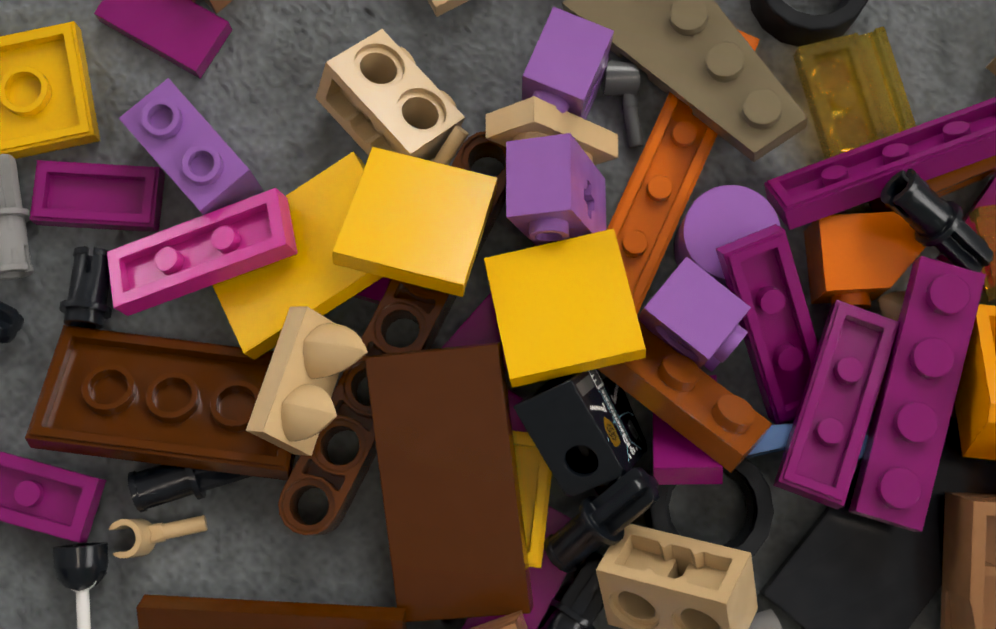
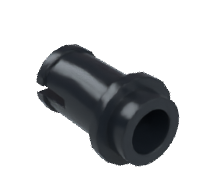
M88 246L76 247L74 249V263L68 299L61 301L59 307L60 311L65 314L64 324L100 330L103 329L104 319L111 318L112 309L106 306L110 285L107 259L108 250L94 247L93 256L88 255Z

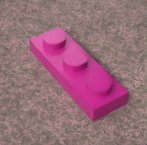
M273 188L108 251L107 259L113 308L130 316L298 254L288 198L277 188Z

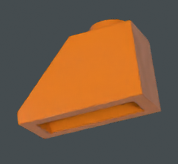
M894 211L837 214L812 222L804 231L811 304L831 303L832 306L836 300H840L862 309L870 308L871 301L890 289L926 246H923L915 239V230Z

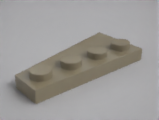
M565 0L562 2L564 11L614 30L610 48L613 53L620 58L626 57L647 74L650 82L666 94L671 92L689 106L695 117L751 161L755 162L806 128L808 117L714 0Z

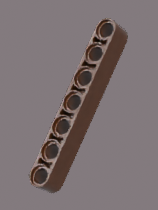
M486 131L477 132L468 137L451 165L472 171L471 166L475 161L484 157H491L500 161L504 166L502 172L495 176L498 178L497 190L475 260L506 201V147L486 139ZM391 280L361 338L368 353L343 372L332 394L331 400L335 406L337 417L319 433L312 456L300 455L281 492L278 502L279 515L285 526L290 530L307 536L326 535L335 530L343 521L377 454L371 406L360 404L357 399L358 385L363 378L367 377L365 358L371 355L430 349L457 297L456 295L436 290L428 291L419 288L417 285ZM406 318L413 320L419 325L418 337L409 346L397 348L386 342L385 335L387 329L396 320ZM349 430L355 432L359 438L360 445L357 456L351 462L344 465L332 463L327 450L330 439L340 431ZM320 488L328 497V512L322 521L309 525L301 519L298 513V502L307 490Z

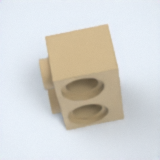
M383 29L328 60L325 63L316 94V99L368 156L372 147L431 161L432 158H435L455 125L461 127L465 119L463 114L457 109L453 99L444 91L439 90L419 69L411 54L406 49L399 47Z
M629 524L624 528L623 539L615 545L609 546L596 569L608 625L622 629H749L758 610L751 552Z

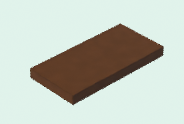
M64 325L25 436L29 446L35 449L279 480H288L295 459L294 454L246 431L274 351H268L254 360L245 355L241 347L67 325Z
M502 342L371 355L365 358L397 608H406V622L509 615L522 610L523 614L531 613L534 604Z

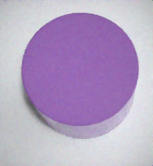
M723 185L706 191L691 205L676 233L674 255L677 265L679 266L687 256L728 289L716 248L774 224L780 226L776 211L762 195L747 187Z

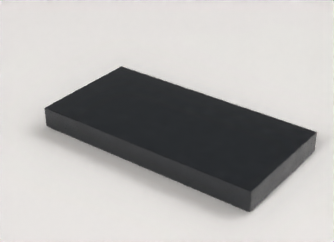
M952 416L922 532L909 531L849 512L860 464L854 472L844 506L838 510L829 506L825 508L760 590V593L803 629H909L942 586L945 492L996 494V460L962 457L958 423Z

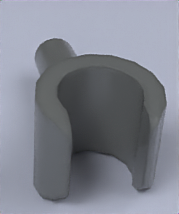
M609 61L604 76L603 95L623 97L622 111L629 148L644 146L637 108L639 106L637 97L640 85V70L635 64L630 62Z

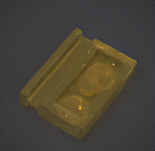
M884 26L875 28L870 33L845 35L800 46L796 50L793 57L825 159L916 126Z

